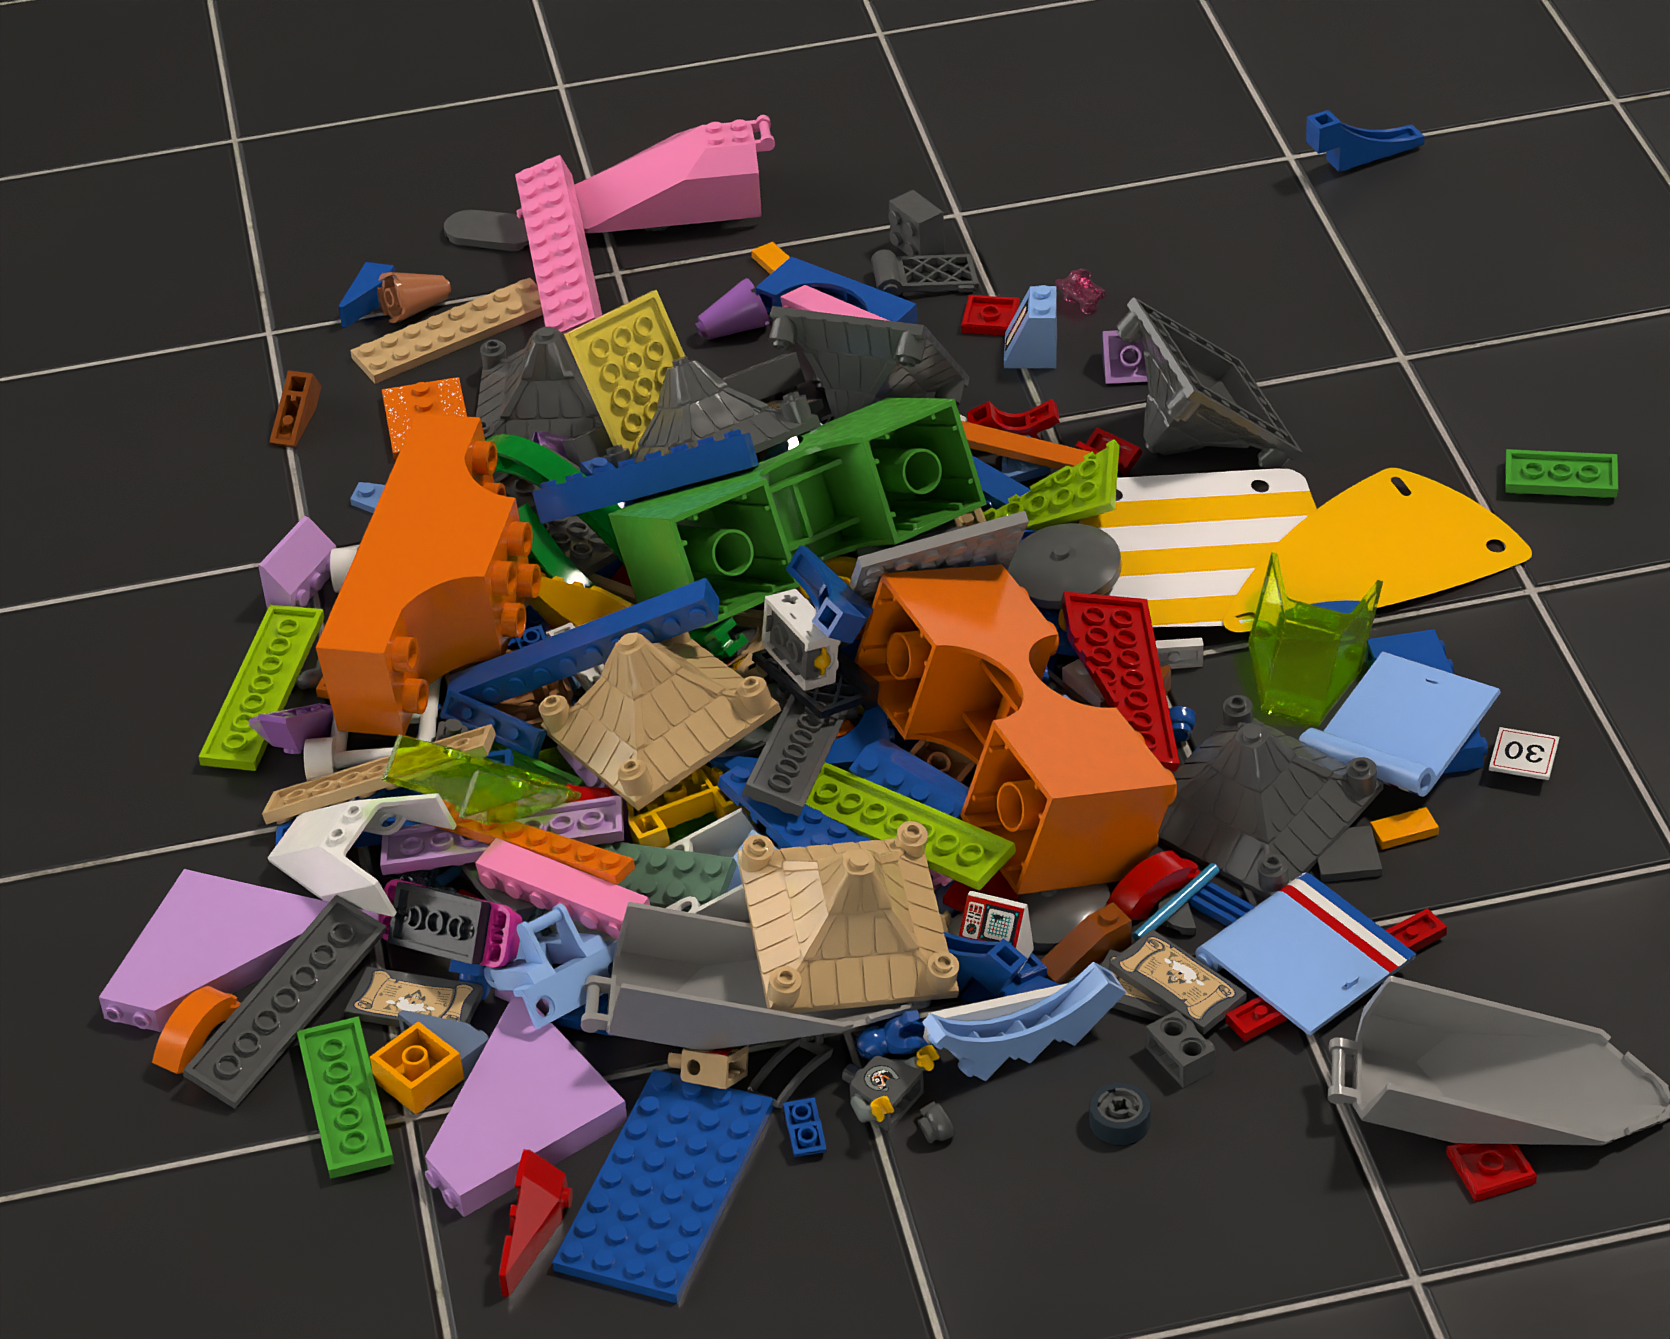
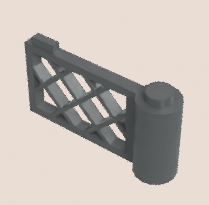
M879 250L871 259L877 289L897 297L902 292L955 290L959 292H974V290H978L979 283L971 254L895 256L890 250ZM966 263L967 265L961 268L955 264ZM938 264L940 267L936 269L930 265ZM904 265H913L915 268L910 269ZM923 270L929 273V275L924 276L920 272ZM950 270L954 272V274L951 276L945 273V271ZM938 277L944 280V282H936L934 279ZM964 277L970 281H961L959 278ZM911 278L919 281L918 283H907Z

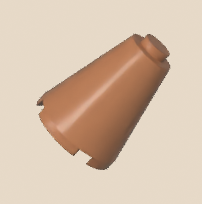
M382 273L378 280L382 281V287L377 288L380 308L384 316H390L391 319L388 321L391 323L403 321L447 300L451 293L450 282L444 276L430 274Z

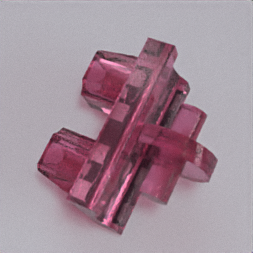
M1081 268L1077 271H1071L1065 279L1056 280V287L1064 292V299L1069 303L1079 302L1080 310L1085 314H1089L1098 309V301L1106 297V291L1090 281V272Z

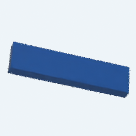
M448 690L439 715L440 718L445 720H459L462 725L468 727L469 731L492 724L496 733L494 742L535 759L539 756L547 733L546 730L454 690Z

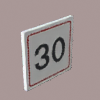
M1500 727L1489 770L1549 780L1559 737Z

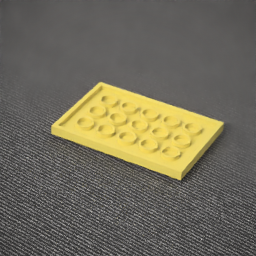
M657 290L651 291L564 334L613 446L621 444L623 448H629L630 454L639 447L638 442L658 409L659 395L667 369L673 366V360L685 356Z

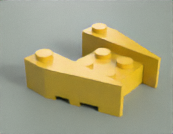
M707 765L697 769L639 811L627 802L628 824L632 842L637 845L666 848L670 845L667 828H673L678 824L702 817L710 812H713L719 820L742 808L754 825L756 823L750 818L751 812L747 808L737 806L718 787L719 777L723 775L722 770L717 767L710 768Z

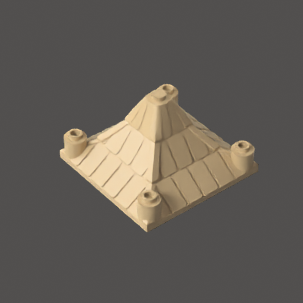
M637 632L625 634L612 649L602 670V677L574 706L569 707L565 697L560 695L546 697L539 706V712L543 719L541 727L547 731L546 735L638 811L781 712L779 703L771 697L766 681L763 678L755 676L742 678L741 675L691 639L689 632L659 643H651Z
M914 821L904 822L899 826L896 838L791 847L778 850L774 849L772 841L766 836L752 835L745 839L742 850H738L737 860L767 1009L788 1013H803L957 998L959 989L956 979L959 971V962L948 951L925 854L928 832L922 824Z

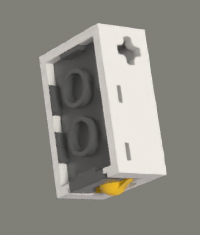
M792 589L765 596L762 646L804 691L835 683L836 670L838 669V646L841 641L828 638L812 622L816 615V609L797 589Z

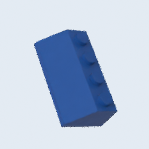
M885 738L865 746L849 768V772L963 821L960 814L969 787Z

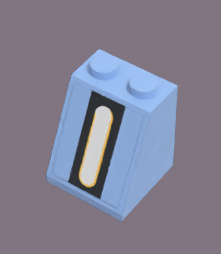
M1030 286L1005 332L1004 368H1056V286Z

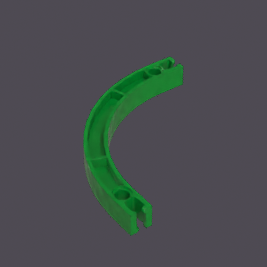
M498 434L486 440L494 441L497 446L495 472L518 476L540 487V483L555 479L557 484L567 482L566 476L581 473V471L554 452L526 438L511 434ZM618 504L577 514L624 564L608 514L622 508Z
M525 503L518 508L520 522H529L532 526L533 539L531 551L528 555L529 564H538L541 572L545 573L547 578L550 579L558 576L562 577L566 583L581 582L585 588L589 589L592 586H596L559 548L543 524L540 523V520L529 504ZM733 618L706 628L688 631L691 639L719 660L729 658L748 642L743 633L736 636L737 640L730 638L727 632L737 625Z

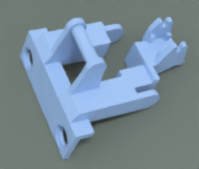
M558 904L552 908L551 912L529 923L522 922L517 925L520 942L515 960L501 968L485 967L484 969L485 979L491 987L497 988L498 991H513L515 997H523L535 1029H539L586 1004L587 993L584 991V984L587 977L596 975L611 978L608 973V966L614 961L618 940H608L605 942L600 934L578 933L567 908L563 904ZM556 923L558 932H553L548 936H542L541 932H539ZM552 964H563L555 969L551 966ZM540 999H545L549 1004V1013L545 1017H541L536 1010V1004Z

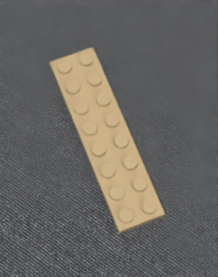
M531 278L520 280L515 284L498 289L466 304L453 307L451 310L431 316L424 321L409 325L404 329L387 334L372 342L362 344L350 350L351 357L376 384L542 316L543 311L538 286Z
M492 724L274 791L262 816L266 824L273 822L283 824L290 821L295 815L321 809V807L328 805L333 806L345 803L348 799L357 796L360 799L367 798L373 795L376 790L383 788L393 790L400 787L405 781L412 779L416 782L428 778L431 773L442 771V773L451 772L458 768L460 764L467 762L477 764L488 756L496 736Z

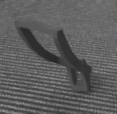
M824 1034L816 1035L815 1043L810 1042L811 1036L794 1038L775 1053L762 1067L748 1086L747 1092L769 1097L757 1091L758 1087L772 1069L798 1046L817 1054L789 1082L778 1099L773 1098L772 1105L782 1108L783 1103L788 1100L799 1084L816 1067L831 1057L833 1048L823 1044Z

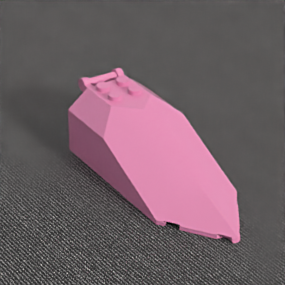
M760 115L756 120L711 122L708 125H701L677 133L623 162L575 184L584 232L590 234L761 217L760 182L756 152L771 151L775 147L774 137L770 133V118L766 115ZM760 132V140H754L753 133ZM522 208L516 210L517 217L524 218Z

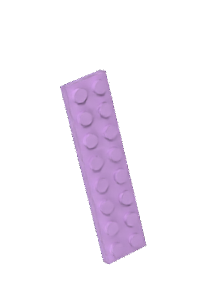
M620 795L494 813V815L589 845L612 844L624 841L623 801ZM427 824L403 826L391 835H382L380 867L382 875L422 869L431 870L436 867L450 865L460 866L465 863L476 862L490 845Z

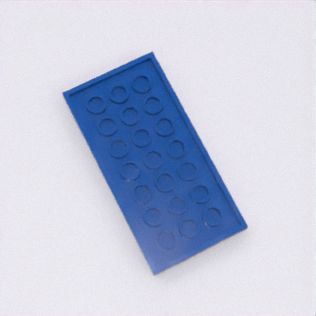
M653 1069L552 1261L553 1271L678 1304L774 1108L772 1105L773 1098L733 1088L721 1089L684 1082L681 1080L680 1075Z

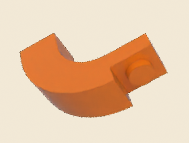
M210 986L202 987L191 993L180 1003L168 1019L157 1042L152 1063L176 1074L183 1073V1069L202 1049L209 1033L219 1023L226 1021L241 1002L237 1001L235 995L221 992Z

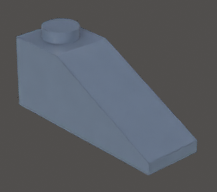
M401 1010L398 1013L401 1033L416 1022H420L458 1051L464 1073L463 1081L468 1079L489 1040L485 1032L476 1030L468 1023L406 1010Z

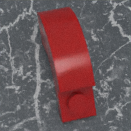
M1053 399L1018 414L1002 412L991 401L967 412L969 423L1023 436L1029 434L1031 438L1041 440L1040 432L1060 423L1058 407Z
M1172 850L1157 853L1135 866L1119 882L1106 903L1108 905L1114 903L1131 920H1146L1154 905L1164 895L1172 890L1184 888L1201 871L1197 869L1196 863L1189 859L1180 858Z

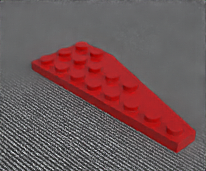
M1064 591L1061 603L1068 640L1110 708H1117L1134 731H1138L1143 736L1146 746L1165 769L1177 772L1180 762L1147 599Z

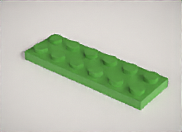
M359 1017L299 1030L297 1035L330 1179L394 1164Z

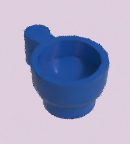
M1182 706L1169 708L1175 741L1183 742L1188 740L1196 725V713L1192 709Z

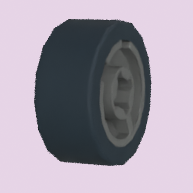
M1111 1083L1102 1086L1094 1092L1089 1101L1090 1128L1099 1139L1113 1145H1128L1137 1142L1147 1134L1151 1126L1150 1099L1143 1090L1132 1084Z

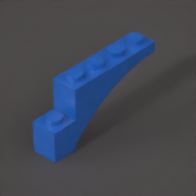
M1329 110L1307 116L1306 142L1318 154L1327 152L1326 160L1339 172L1424 145L1425 136L1412 124L1392 129L1368 130L1342 123Z
M799 546L785 570L801 585L814 604L816 615L812 622L828 638L852 644L873 611V608L808 547Z
M944 932L948 951L959 962V971L956 979L959 989L958 996L975 979L994 996H997L1014 979L1028 959L1004 938L1000 942L972 940Z

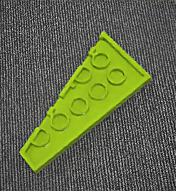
M1113 439L1106 443V449L1097 454H1094L1092 451L1085 455L1083 462L1072 468L1067 465L1031 485V491L1019 497L1015 494L1008 498L1009 503L997 510L994 508L988 509L983 512L986 521L1025 511L1029 520L1025 530L1038 531L1053 525L1067 524L1115 510L1119 444Z

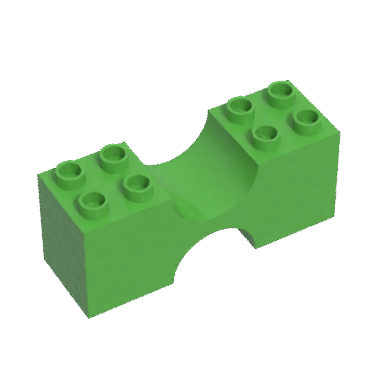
M886 398L798 435L799 445L783 454L758 463L759 466L666 490L608 514L637 603L707 578L719 597L718 621L699 627L706 628L765 602V596L800 587L801 585L785 570L799 546L808 547L823 562L836 556L856 551L855 549L896 545L987 505L955 399Z

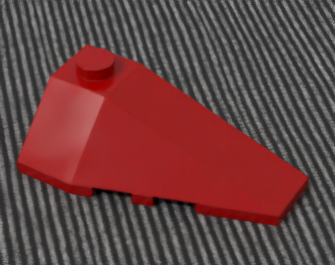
M523 1149L514 1186L518 1188L517 1205H511L510 1208L511 1235L505 1237L499 1271L502 1296L510 1297L561 1224L565 1209L571 1207L573 1190L567 1186L566 1174L528 1149Z

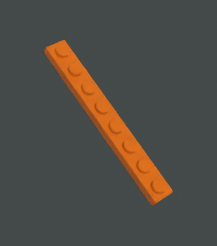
M444 798L442 800L457 826L454 830L433 826L489 845L495 838H498L616 885L635 869L633 858Z

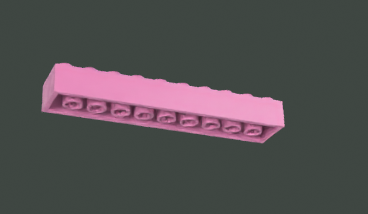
M558 155L531 168L524 169L515 174L545 326L556 328L566 334L602 316L573 177L562 157Z

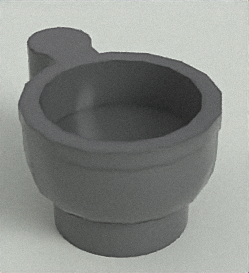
M932 1102L919 1110L922 1118L918 1120V1124L929 1143L937 1139L943 1141L956 1135L951 1121L939 1103Z

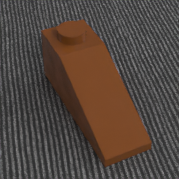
M288 370L269 441L271 445L297 446L316 410L322 388L313 373Z
M1114 903L1088 915L1040 960L1047 967L1046 977L1051 981L1061 984L1082 973L1092 962L1097 964L1103 962L1110 950L1117 952L1126 950L1132 945V920Z

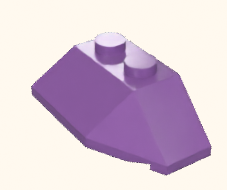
M318 703L259 714L256 717L250 718L248 725L272 746L284 748L285 753L300 754L301 750H304L306 739L330 737L333 711L331 705Z

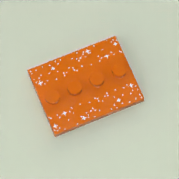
M459 377L382 389L394 461L397 460L416 413L467 417Z

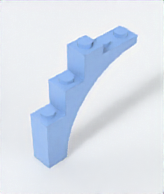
M1092 962L1074 980L1056 993L1012 1014L987 1020L961 1021L946 1019L930 1013L922 1023L929 1032L927 1036L929 1041L938 1049L944 1047L960 1061L958 1067L964 1074L969 1077L974 1075L986 1081L1009 1056L1015 1060L1020 1058L1031 1063L1054 1039L1058 1042L1064 1040L1075 1046L1127 992L1110 970Z

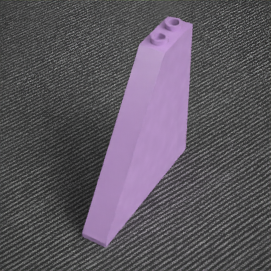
M184 869L99 996L104 1018L112 1022L137 1026L141 1029L163 1031L175 1009L194 991L210 986L221 992L233 994L265 977L329 902Z
M513 995L425 1155L428 1168L425 1171V1176L434 1189L438 1187L441 1190L447 1205L451 1209L455 1207L465 1217L515 1188L516 1174L523 1149L531 1150L550 1164L555 1165L623 1126L627 1121L625 1101L551 1022L539 1029H535L523 997H515ZM536 1007L537 1013L541 1017H545V1015Z

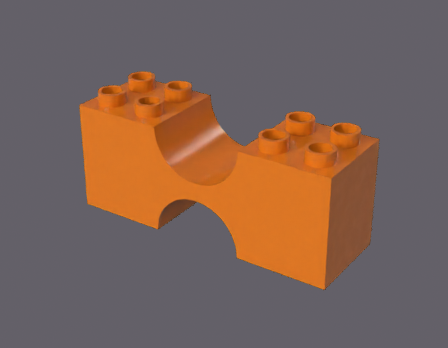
M1002 564L883 573L873 600V611L867 619L854 662L879 682L877 703L904 740H924L942 744L962 753L977 765L960 817L969 824L1015 843L1016 853L999 870L1016 894L1121 881L1135 866L1147 859L1150 852L1154 851L1157 847L1160 826L1168 806L1174 802L1177 795V783L1172 772L1161 765L1146 746L1143 736L1138 731H1134L1117 708L1094 707L1072 701L1056 693L1041 681L1050 656H1053L1058 649V632L1054 624L1047 621L1030 600L1027 590L1017 584Z

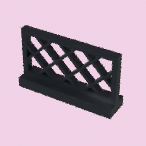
M766 649L752 653V661L820 719L858 705H862L867 710L877 707L879 682L840 649H838V669L836 670L835 683L814 688L815 692L802 690L791 676L784 675L782 672L786 671L778 662L767 660L773 657ZM819 690L834 691L836 694L821 693ZM840 692L848 693L851 697L841 696ZM816 701L826 702V703H833V704H830V705H828V706L822 707V706H821L820 704H818Z

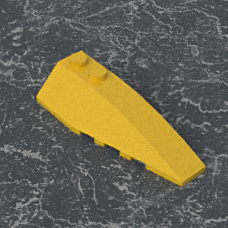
M542 572L538 596L536 598H526L532 608L554 629L570 622L574 627H578L634 605L600 587L592 586L590 589L585 588L581 582L566 583L562 577L558 576L550 579Z

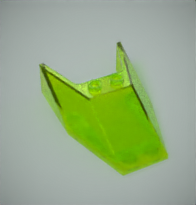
M1271 552L1248 640L1261 712L1316 727L1320 726L1361 672L1366 653L1367 639L1370 637L1383 581L1377 580L1351 613H1341L1288 598L1285 592L1278 555Z
M401 734L397 736L382 780L387 783L424 794L439 793L443 800L455 805L453 810L459 812L458 817L476 820L486 825H491L492 822L505 824L580 799L582 794L542 774L456 748Z

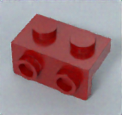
M1098 427L1086 444L1078 441L1075 445L1077 449L1093 451L1094 454H1097L1107 448L1106 443L1115 439L1119 444L1117 475L1123 478L1128 475L1143 453L1140 447Z

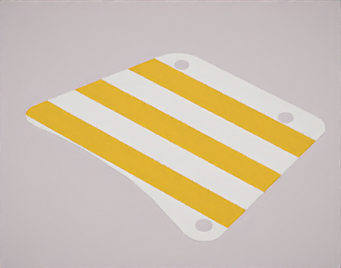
M1290 469L1117 478L1116 489L1122 492L1123 497L1115 502V510L1081 519L1079 524L1090 525L1103 530L1116 541L1119 547L1122 561L1121 574L1115 585L1104 595L1147 599L1152 627L1224 626L1223 618L1256 566L1287 533L1317 510L1306 478ZM1255 480H1263L1268 483L1269 490L1263 493L1257 492L1252 489L1251 483ZM1060 609L1059 625L1067 632L1063 609ZM1249 612L1236 617L1240 623L1256 619L1257 616ZM1276 627V628H1269V629H1265V630L1277 631V628H1278V627ZM1335 635L1334 641L1348 640L1352 636Z

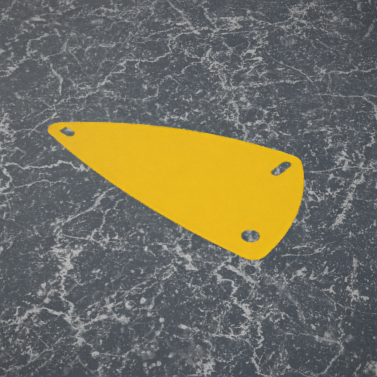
M1387 468L1335 496L1287 533L1267 553L1244 582L1223 618V625L1232 632L1276 628L1282 613L1301 606L1326 601H1365L1366 610L1384 607L1456 587L1526 562L1531 558L1532 550L1505 522L1467 496L1421 475L1399 468ZM1399 477L1411 491V495H1402L1391 482V478ZM1489 540H1500L1505 544L1506 549L1502 552H1492L1486 547V543ZM1249 612L1257 616L1256 619L1240 623L1236 617Z

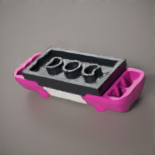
M391 880L386 884L384 892L397 912L394 917L383 914L379 915V922L386 925V933L382 938L387 943L491 968H501L516 959L520 942L517 925L522 923L523 920L510 907L402 880Z

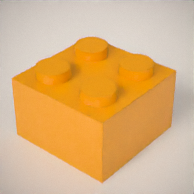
M416 1022L370 1056L375 1083L416 1115L464 1079L460 1053L420 1022Z

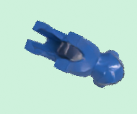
M915 1010L904 1012L903 1015L888 1021L883 1028H878L875 1025L867 1026L860 1032L855 1042L859 1055L868 1059V1063L873 1057H884L888 1053L907 1055L918 1052L926 1045H932L935 1049L937 1047L933 1044H927L923 1038L925 1026L922 1022L925 1019L919 1020V1013Z

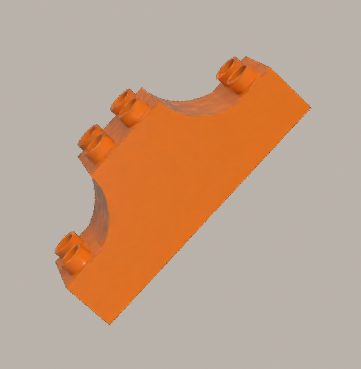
M416 413L316 645L319 663L338 731L404 737L413 714H423L426 710L429 696L428 686L444 674L461 666L491 660L504 655L511 637L521 638L524 634L526 626L525 600L526 598H536L541 586L540 566L538 564H529L528 561L533 539L532 526L529 522H520L516 498L506 497L504 484L494 483L493 474L497 465V446L494 441H485L482 422L479 417Z

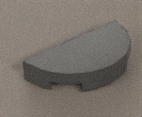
M1183 888L1172 890L1159 900L1158 910ZM1188 901L1162 923L1166 928L1169 926L1180 931L1181 935H1196V926Z

